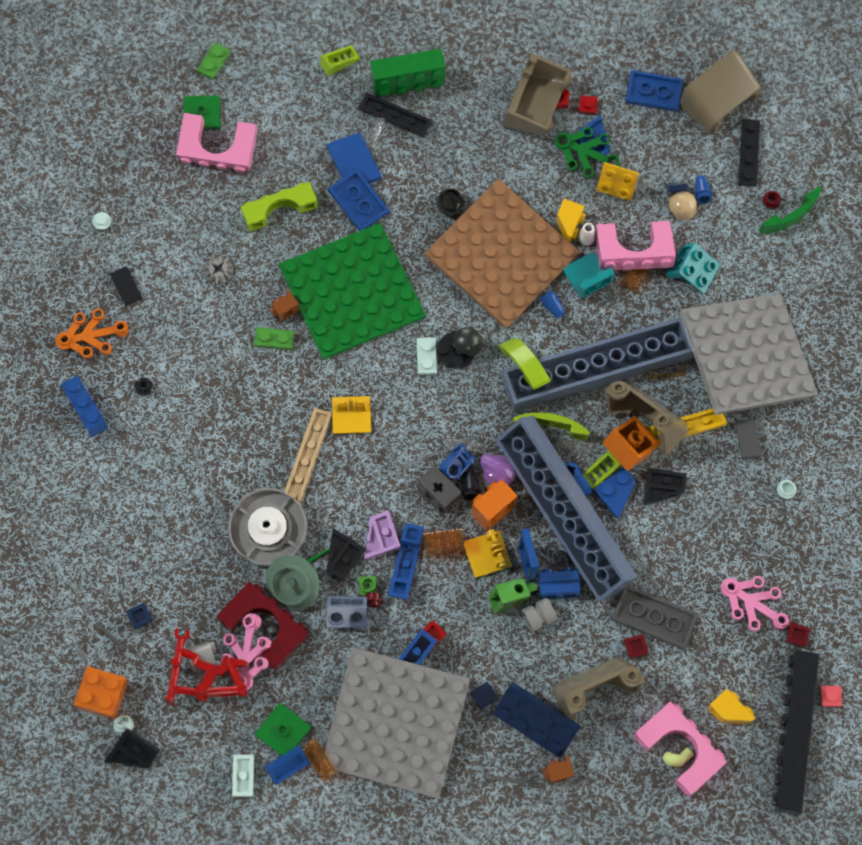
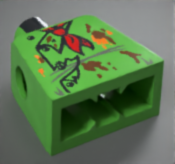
M523 578L495 585L488 595L494 613L498 614L525 604L530 595L537 593V587L534 582L526 584Z

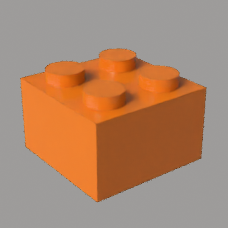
M636 416L615 428L602 442L627 471L647 459L661 444Z
M502 479L491 483L485 494H479L472 501L471 515L486 531L491 529L516 506L518 495Z
M87 666L73 705L78 710L115 720L128 685V680L126 677Z

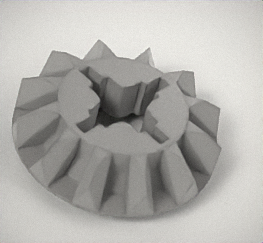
M222 256L212 257L211 260L206 262L204 267L205 278L209 282L218 285L228 282L234 272L231 262L228 258L225 259ZM220 266H222L223 272L218 271L217 273H215L214 267L219 268Z

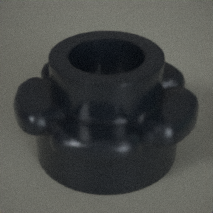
M140 378L134 384L136 393L139 395L150 394L153 388L152 381L148 380V378Z

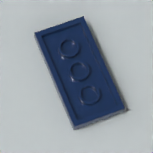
M513 681L493 712L494 716L560 759L581 727Z

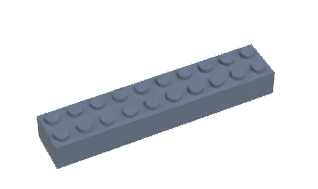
M680 317L538 359L549 376L550 382L535 390L527 383L524 374L517 366L503 369L501 379L512 410L515 412L692 359L693 351Z
M528 416L518 419L496 439V442L515 469V472L598 602L612 598L638 578L535 417Z

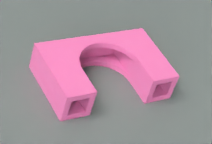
M184 113L176 152L180 162L185 164L197 162L198 165L203 167L216 165V168L227 170V167L234 168V171L244 173L245 170L250 171L258 132L256 124L238 122L232 146L223 153L213 154L201 146L204 127L203 117L201 115Z
M670 221L651 222V246L640 252L629 251L619 244L615 223L596 224V247L600 270H607L609 268H612V270L674 267L676 253Z
M670 701L644 724L633 737L646 752L668 734H681L692 742L695 749V761L675 781L677 786L689 798L727 762L724 760L725 756L718 749L715 750L710 745V739L705 734L701 735L696 730V724L691 719L687 720L684 717L682 709L677 704L673 705Z

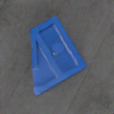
M600 115L577 131L579 132L585 127H591L594 133L590 139L583 137L576 140V142L582 144L598 138L601 134H606ZM590 130L585 131V135L591 134ZM606 137L601 139V142L607 141ZM609 144L591 148L603 155L610 153Z
M622 467L594 488L593 491L618 519L636 481Z

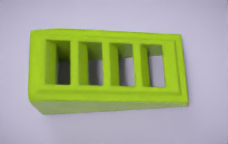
M352 45L321 55L319 64L327 76H330L359 61L360 57ZM347 52L350 54L351 58H348V56L346 55Z
M607 451L582 475L589 483L591 489L594 490L622 465L611 452ZM606 459H609L614 465L612 468L606 463ZM603 464L608 469V472L605 473L599 465ZM597 469L603 476L599 478L593 470ZM591 473V475H592L597 481L594 483V482L587 476L588 474Z

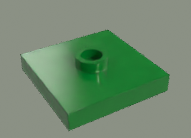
M220 95L183 96V116L184 113L201 115L204 119L203 130H220Z
M279 703L254 735L282 756L297 747L312 727L283 704Z

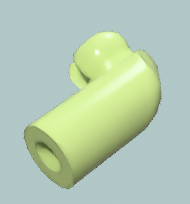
M686 748L680 755L666 752L663 755V761L668 766L682 767L694 754L689 748Z

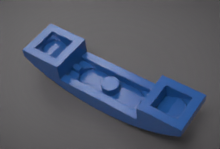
M408 523L404 525L401 537L402 548L398 552L388 592L390 597L408 599L423 536V526Z

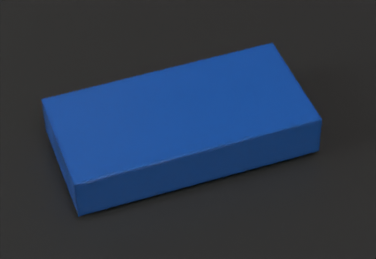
M298 745L264 767L276 785L309 765L310 762L301 746Z

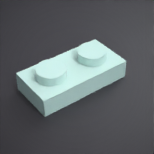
M417 338L418 375H437L436 338Z
M233 755L232 797H253L254 755Z

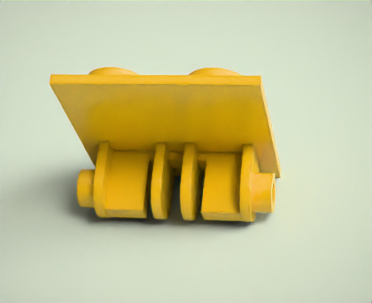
M604 162L596 190L631 201L639 173Z
M370 396L332 397L333 434L371 433Z
M491 529L487 531L486 535L463 541L475 578L512 567L500 530L495 531Z

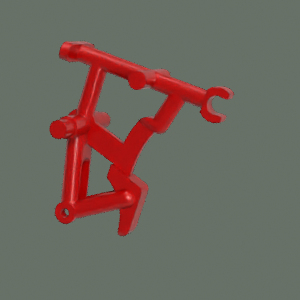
M179 628L175 629L174 635L177 642L174 658L171 659L172 670L167 696H165L167 705L175 706V694L196 696L198 700L203 702L212 697H245L247 695L246 685H244L236 669L238 667H248L246 660L225 657L220 666L204 662L199 659V654L184 648L185 641L190 637L189 630L186 629L185 636L180 637ZM182 656L192 660L195 667L206 671L202 683L198 684L196 688L177 686L179 672L182 670ZM227 672H229L235 686L211 687L216 675L224 676Z

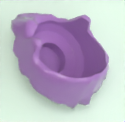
M485 454L481 457L480 464L486 482L491 484L502 479L510 486L515 481V469L506 456Z

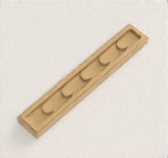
M318 408L313 410L284 491L296 499L300 505L332 418L331 412Z

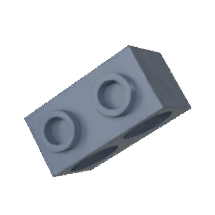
M327 596L326 627L334 629L366 628L367 597Z

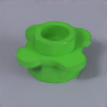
M362 576L358 579L360 584L358 592L361 596L368 593H378L376 588L377 578L375 576Z

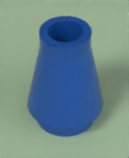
M702 175L696 177L695 199L700 204L710 202L713 193L706 177Z
M552 290L541 297V305L557 319L566 313L557 294L553 293Z

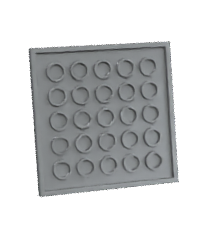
M781 294L681 309L679 312L715 415L809 399L818 395Z
M352 647L321 767L439 799L470 678Z

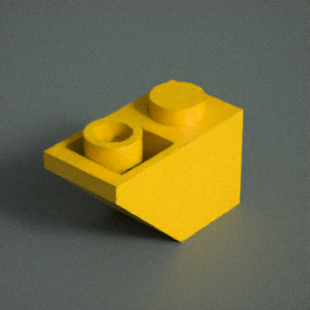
M564 199L558 211L556 222L564 238L571 243L572 239L576 240L580 229H577L579 223L583 224L586 216L583 213L585 206Z
M728 689L724 690L707 708L721 723L750 724L755 719L753 716L754 712L748 706H743L737 694Z

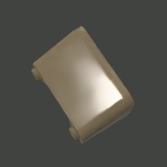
M734 49L687 85L683 91L680 106L708 133H711L713 130L716 132L723 126L722 121L724 117L746 99L749 101L752 99L754 101L757 100L762 94V87L741 55Z
M532 53L501 125L510 129L543 135L546 132L550 133L554 125L551 122L552 116L564 88H568L572 81L570 77L572 70Z
M616 381L605 390L608 413L615 419L619 414H626V416L630 417L636 411L654 424L655 429L660 432L658 434V439L661 440L659 451L667 456L687 435V423L641 389L622 381Z
M616 657L558 682L554 687L553 693L562 714L574 721L577 719L576 713L581 711L586 705L585 693L613 682L617 690H626L631 696L640 692L645 680L639 669L626 660Z

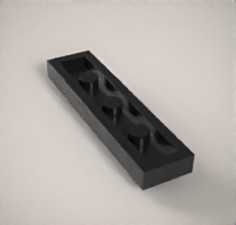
M367 92L359 105V111L423 138L432 123V120Z
M742 118L738 185L756 187L760 120Z

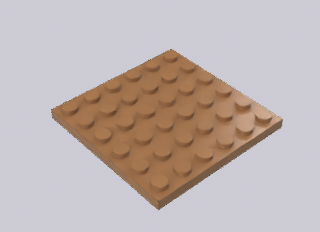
M497 179L424 253V256L491 317L507 329L555 280L563 269L579 255L580 251L501 180Z

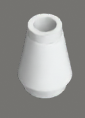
M584 224L578 233L577 238L581 244L588 246L595 242L596 235L593 224Z

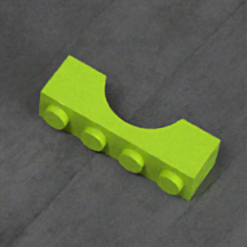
M309 181L307 183H299L290 189H282L273 195H265L256 201H248L240 207L247 228L251 232L267 226L269 214L278 207L288 206L300 213H304L318 208V201Z

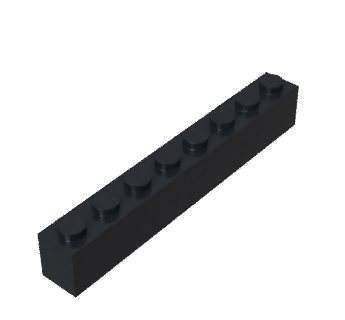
M795 650L788 657L787 666L790 667V675L787 674L785 679L788 693L784 694L783 706H786V711L781 716V725L784 728L778 740V745L781 746V753H778L776 758V765L779 766V771L774 776V785L777 786L776 794L773 793L771 800L774 812L795 816L802 814L820 655L818 653Z

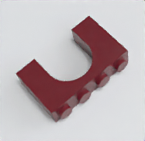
M248 582L216 617L223 626L233 633L242 624L247 614L262 612L273 616L279 623V632L271 643L270 648L264 650L260 657L266 658L268 666L277 672L308 639V629L301 622L297 624L293 621L292 614L286 609L282 611L278 607V602L273 597H266L263 594L264 590L255 583L253 585L251 582Z

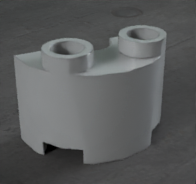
M206 641L186 648L199 654V659L204 662L221 665L220 660H215L213 654L217 652L214 641ZM190 660L197 684H201L206 671L195 667L192 660Z

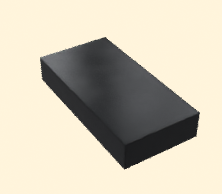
M127 266L110 273L125 306L142 299Z

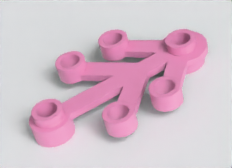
M756 576L753 580L738 582L734 578H727L722 582L721 592L726 597H729L732 619L738 621L744 616V611L738 605V597L744 601L749 621L748 629L750 631L756 632L761 626L760 621L756 619L754 608L770 618L776 629L783 630L788 626L789 618L786 614L776 613L759 602L768 599H779L781 590L778 587H773L770 591L747 594L742 590L753 587L761 589L763 587L764 579L761 576ZM755 580H760L761 585H756ZM728 585H733L734 590H729ZM772 591H776L778 596H773ZM735 611L740 612L741 616H740V617H736V616L734 615V612H735ZM778 618H783L785 623H780ZM755 622L758 627L753 628L751 623Z
M252 613L247 614L243 619V624L246 627L243 649L238 643L235 634L228 633L224 636V643L231 646L238 659L246 660L248 663V667L236 668L241 679H243L244 685H246L247 691L253 685V678L261 670L268 667V660L266 658L256 657L271 646L269 638L260 637L257 641V646L252 649L254 630H257L261 625L260 616ZM225 653L221 657V662L225 657L234 658V656ZM255 659V666L249 670V664Z

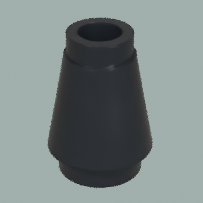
M468 470L463 473L461 495L465 500L472 501L480 494V489L475 472Z

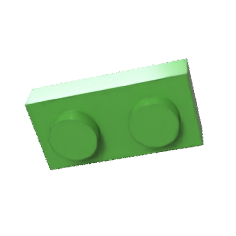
M214 42L197 68V73L213 80L229 56L230 49Z
M256 327L254 347L292 350L294 331Z

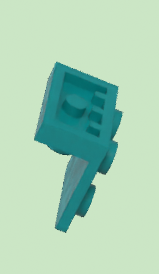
M696 243L681 246L676 255L674 267L669 268L666 276L670 279L682 277L699 293L705 294L720 264Z
M594 252L568 264L563 269L565 276L580 299L611 284L615 275L612 268L600 270L598 257Z

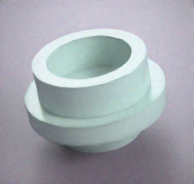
M104 212L97 213L92 219L93 226L98 230L107 229L111 225L110 216Z
M783 480L777 486V493L781 498L790 499L796 494V486L790 480Z
M121 715L115 719L113 727L115 732L122 734L126 728L132 730L134 722L129 716Z

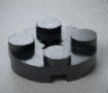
M452 331L443 336L439 341L437 351L439 360L449 368H464L472 362L474 356L470 357L469 355L457 352L455 354L452 353V338L456 331Z

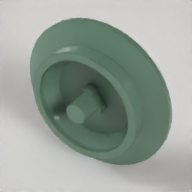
M296 555L281 556L270 564L266 573V586L270 596L286 609H305L313 604L318 596L320 588L318 575L313 566L302 557Z

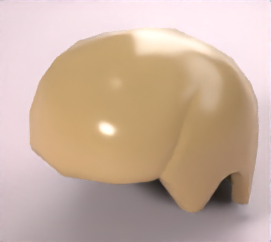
M677 192L669 199L670 212L679 220L691 219L697 213V201L689 192Z

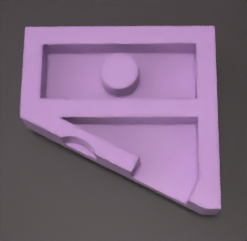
M389 510L370 517L369 532L367 533L366 540L367 547L366 553H364L365 560L402 548Z

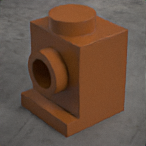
M289 290L286 291L284 297L276 298L272 303V307L269 308L273 318H278L280 322L300 311L298 302Z
M569 755L565 756L562 762L560 759L548 762L549 765L546 768H542L545 781L549 780L550 785L574 778L575 774Z

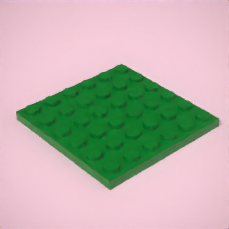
M381 223L278 264L292 295L299 304L300 313L323 360L426 318V314Z

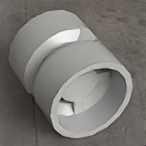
M546 597L537 601L535 607L531 605L521 609V615L531 633L539 630L543 623L549 625L557 621L554 608Z

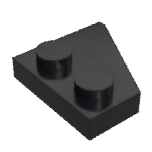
M648 468L643 505L653 504L684 494L687 473Z
M333 529L326 572L343 582L365 549L336 529Z
M126 728L104 762L122 763L124 766L136 765L139 768L148 769L160 752V749Z

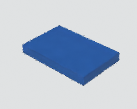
M631 70L625 103L678 112L684 79Z
M360 132L327 143L326 147L341 178L357 168L369 184L382 179Z
M357 168L327 189L359 231L370 227L390 212Z
M529 528L521 531L518 550L526 580L529 583L535 581L539 564Z

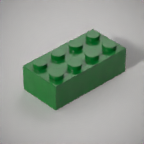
M442 49L371 60L370 72L374 95L384 98L389 96V94L397 93L401 95L407 91H422L424 88H439L445 85L446 66Z

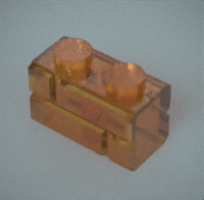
M462 528L423 533L425 557L453 554V552L455 554L464 553Z

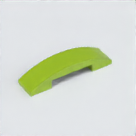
M514 337L498 345V348L506 358L510 357L522 371L525 380L533 390L550 382V378L541 363L521 340Z
M527 413L516 416L513 420L514 424L522 417L534 416L539 425L569 430V438L588 441L590 434L585 427L574 420L551 413Z

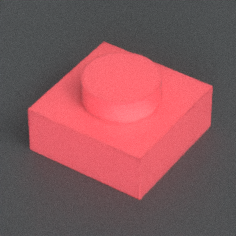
M820 686L821 707H842L841 686Z

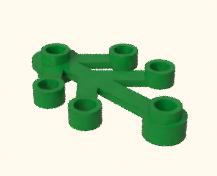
M585 127L583 130L571 135L566 132L559 133L555 137L554 143L559 150L564 152L568 170L575 171L578 168L577 161L573 160L570 149L577 151L584 169L583 174L586 178L594 176V170L590 167L587 156L602 163L610 164L614 160L616 161L615 166H620V159L617 155L611 154L606 156L591 149L599 145H608L610 138L607 134H601L598 138L578 144L574 141L583 137L590 139L594 133L591 127ZM590 130L591 134L585 135V131ZM603 137L608 138L606 142H601ZM566 139L567 143L562 145L560 143L561 140ZM575 163L576 165L574 168H570L569 164ZM591 170L592 174L586 175L585 172Z

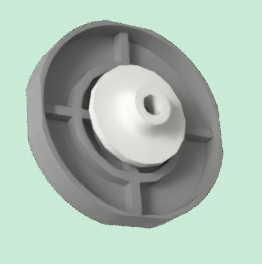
M262 488L248 493L240 500L230 515L228 531L231 543L239 555L256 566L269 567L275 559L281 556L296 555L307 538L308 522L302 506L296 499L279 489Z

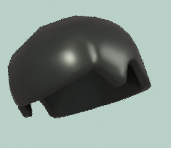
M447 188L440 192L437 197V206L440 212L444 215L454 216L463 210L465 200L458 190Z
M463 327L457 330L452 338L454 349L459 354H466L470 357L479 353L483 346L480 334L471 327Z

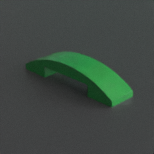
M818 186L806 194L802 201L803 205L786 217L780 219L776 214L763 222L759 232L761 234L773 233L784 230L799 222L812 209L822 188Z

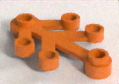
M97 308L92 312L93 317L82 333L75 334L80 325L85 324L86 318L83 313H76L67 332L59 333L55 343L59 349H72L81 354L84 359L92 358L93 351L90 347H82L76 342L84 341L100 350L103 355H109L112 351L111 345L107 342L102 343L95 338L112 334L124 337L128 334L129 327L126 322L118 321L114 326L94 330L99 321H102L105 317L103 310ZM97 313L102 314L100 317L95 316ZM78 317H83L81 321H77ZM120 325L124 326L121 330L117 329ZM63 338H68L66 342H61ZM104 347H109L107 351L102 350ZM90 351V354L84 355V352Z

